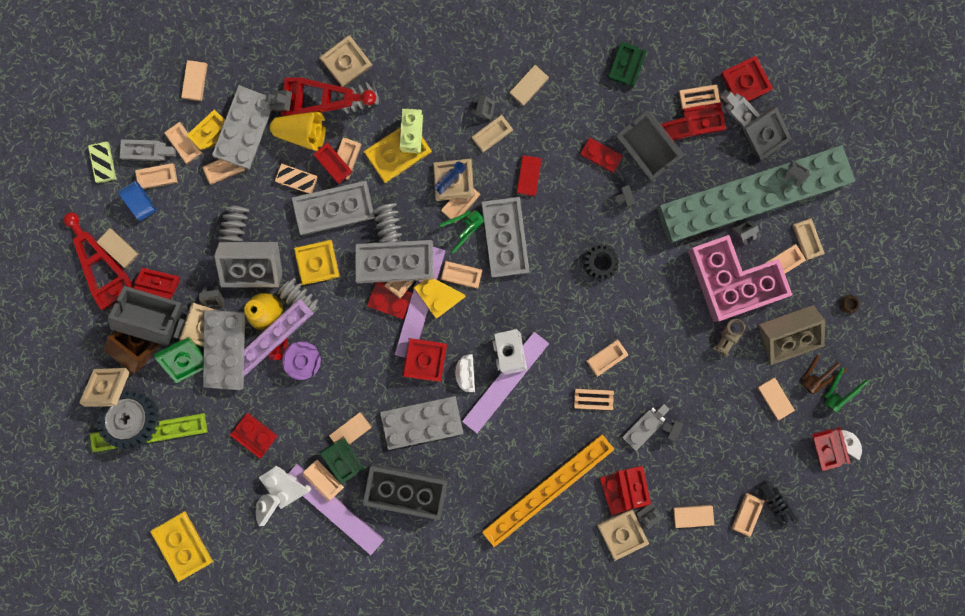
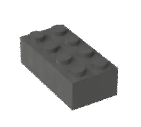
M372 464L370 466L363 505L440 520L448 478Z

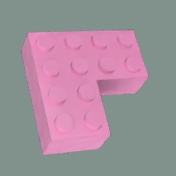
M729 235L688 250L713 322L721 321L792 296L779 259L742 271Z

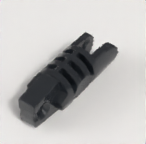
M768 480L763 481L760 485L764 492L762 497L783 529L788 527L786 520L782 516L784 513H787L794 524L797 523L799 520L778 488H773Z

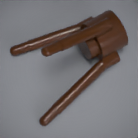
M817 355L806 374L802 377L804 382L801 385L804 388L806 387L807 391L811 394L818 393L821 388L836 378L838 372L822 382L840 366V362L833 365L820 378L815 374L810 376L820 358V355Z

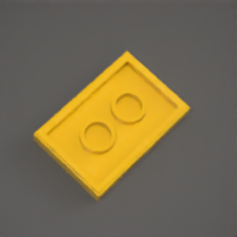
M400 127L365 150L364 153L384 183H387L432 153L423 137L421 153L402 152L400 149Z
M186 511L150 531L178 582L213 562Z

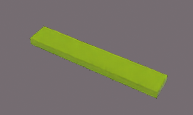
M205 413L158 421L159 426L155 427L157 430L156 434H152L153 438L146 442L206 433L208 431ZM100 432L89 433L92 452L117 448L106 443L104 438L100 436Z

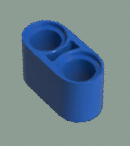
M133 181L118 191L123 201L139 221L144 220L157 211V208L154 209L151 204L152 200L137 181Z

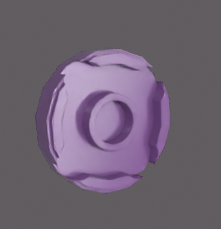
M298 341L285 349L281 363L283 370L288 376L298 380H305L317 373L321 357L314 345Z

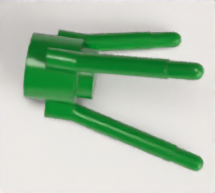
M468 210L462 215L439 224V227H443L466 218L464 223L467 228L458 236L461 240L451 250L452 254L484 223V219L478 211L474 210L471 213Z
M843 367L840 368L829 391L824 395L827 398L824 403L837 413L844 404L861 392V389L869 380H864L844 398L838 393L833 395L832 393L844 371Z

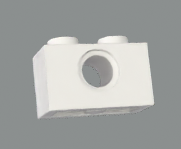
M515 329L494 334L493 347L495 352H498V359H496L498 370H501L505 375L527 370L521 333ZM512 348V349H513L512 355L506 357V356H505L506 350Z

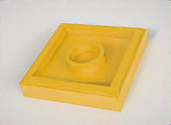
M332 240L294 248L302 285L340 277Z

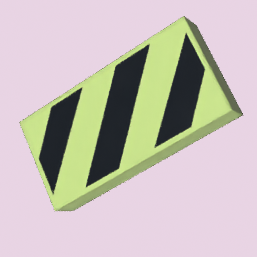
M103 142L89 145L95 182L102 183L116 180L109 143Z

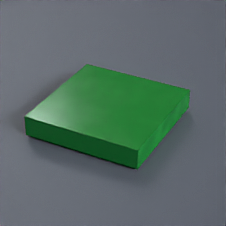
M190 336L154 354L157 362L175 383L204 369V354Z

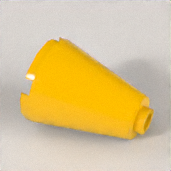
M320 112L276 117L270 123V131L275 137L310 150L318 151V147H322L324 143L326 127L322 126V121H325Z
M260 293L253 296L244 309L249 324L261 331H265L284 314L281 301L270 293Z

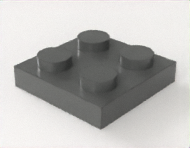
M771 107L742 128L757 160L760 161L792 140L777 107Z

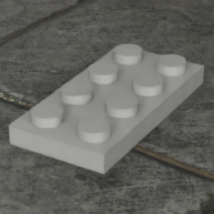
M240 85L238 86L213 151V157L250 170L272 112L270 110L271 104L266 102V95Z
M367 181L292 198L301 236L375 219Z
M520 197L482 202L491 277L530 273Z
M432 240L356 244L357 283L434 279Z
M205 310L203 387L243 389L245 312Z
M456 396L380 412L388 450L464 434Z

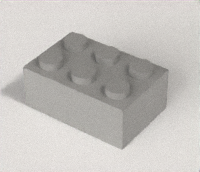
M219 242L214 256L221 287H279L282 278V266L278 242Z

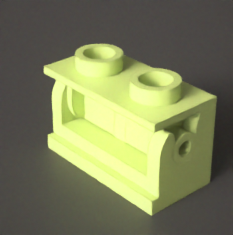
M402 109L400 149L402 152L421 153L422 110Z

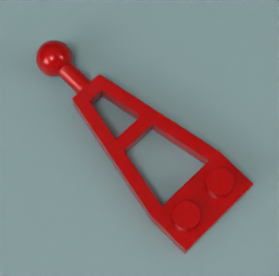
M285 78L283 90L292 92L290 111H281L280 115L289 116L310 112L322 113L351 107L353 102H362L370 106L375 103L376 94L372 90H365L362 94H354L353 90L305 78ZM304 85L323 89L321 105L302 108ZM332 92L344 94V100L331 102Z
M72 212L67 213L63 217V222L67 227L72 228L76 235L73 242L90 292L100 310H106L117 303V299L124 286L134 288V285L125 271L97 243L92 235L86 231L83 233L79 226V216ZM86 240L97 251L96 254L87 258L82 244ZM104 259L119 277L98 289L91 266Z

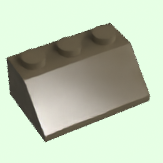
M814 305L759 324L760 337L770 365L825 346V319Z

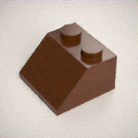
M115 331L107 337L104 351L135 374L146 365L161 344Z

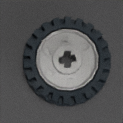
M122 391L116 406H102L104 409L98 412L101 415L100 418H97V422L100 423L97 426L98 430L101 431L99 433L100 436L109 445L121 449L140 448V445L144 446L147 444V440L150 441L153 438L151 435L156 434L157 430L155 427L159 426L157 419H160V415L157 413L159 410L155 403L149 397L135 391Z

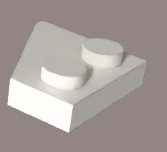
M278 466L273 467L259 477L269 493L279 498L280 503L278 506L280 509L311 490L310 486L301 485L296 481L297 478L285 473Z

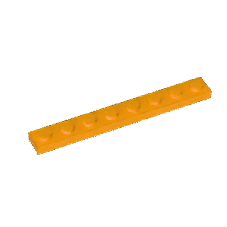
M603 434L599 435L482 530V533L493 547H496L615 449Z

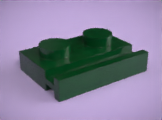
M621 41L608 79L624 85H630L634 88L647 50H641L639 47Z
M344 436L320 451V454L340 484H343L359 471L365 469Z

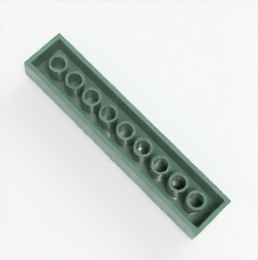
M843 145L796 160L795 162L809 169L810 172L806 182L804 181L798 187L794 185L797 179L795 176L790 177L788 181L784 180L785 173L790 164L787 163L660 205L656 209L668 244L855 182Z

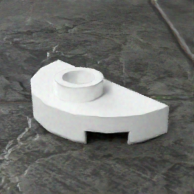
M473 354L462 356L456 366L455 376L457 383L465 392H475Z
M842 430L848 454L860 460L862 445L859 439L853 433Z
M267 494L259 498L256 504L258 526L266 524L280 503L276 495Z

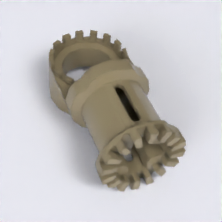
M739 319L731 320L722 332L720 341L713 349L716 352L719 351V354L721 352V355L723 354V356L728 357L731 347L738 342L745 330L744 323ZM732 323L740 324L741 331L739 333H733L730 330Z

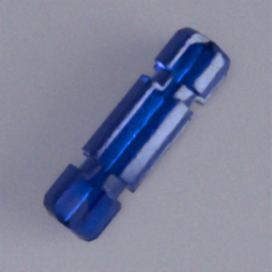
M457 161L454 164V168H451L441 178L442 181H438L434 186L435 190L439 194H443L447 190L446 187H450L459 177L458 174H462L466 170L465 165Z

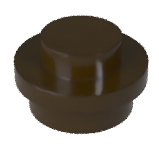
M845 295L839 302L840 309L846 314L855 313L859 309V300L853 295Z

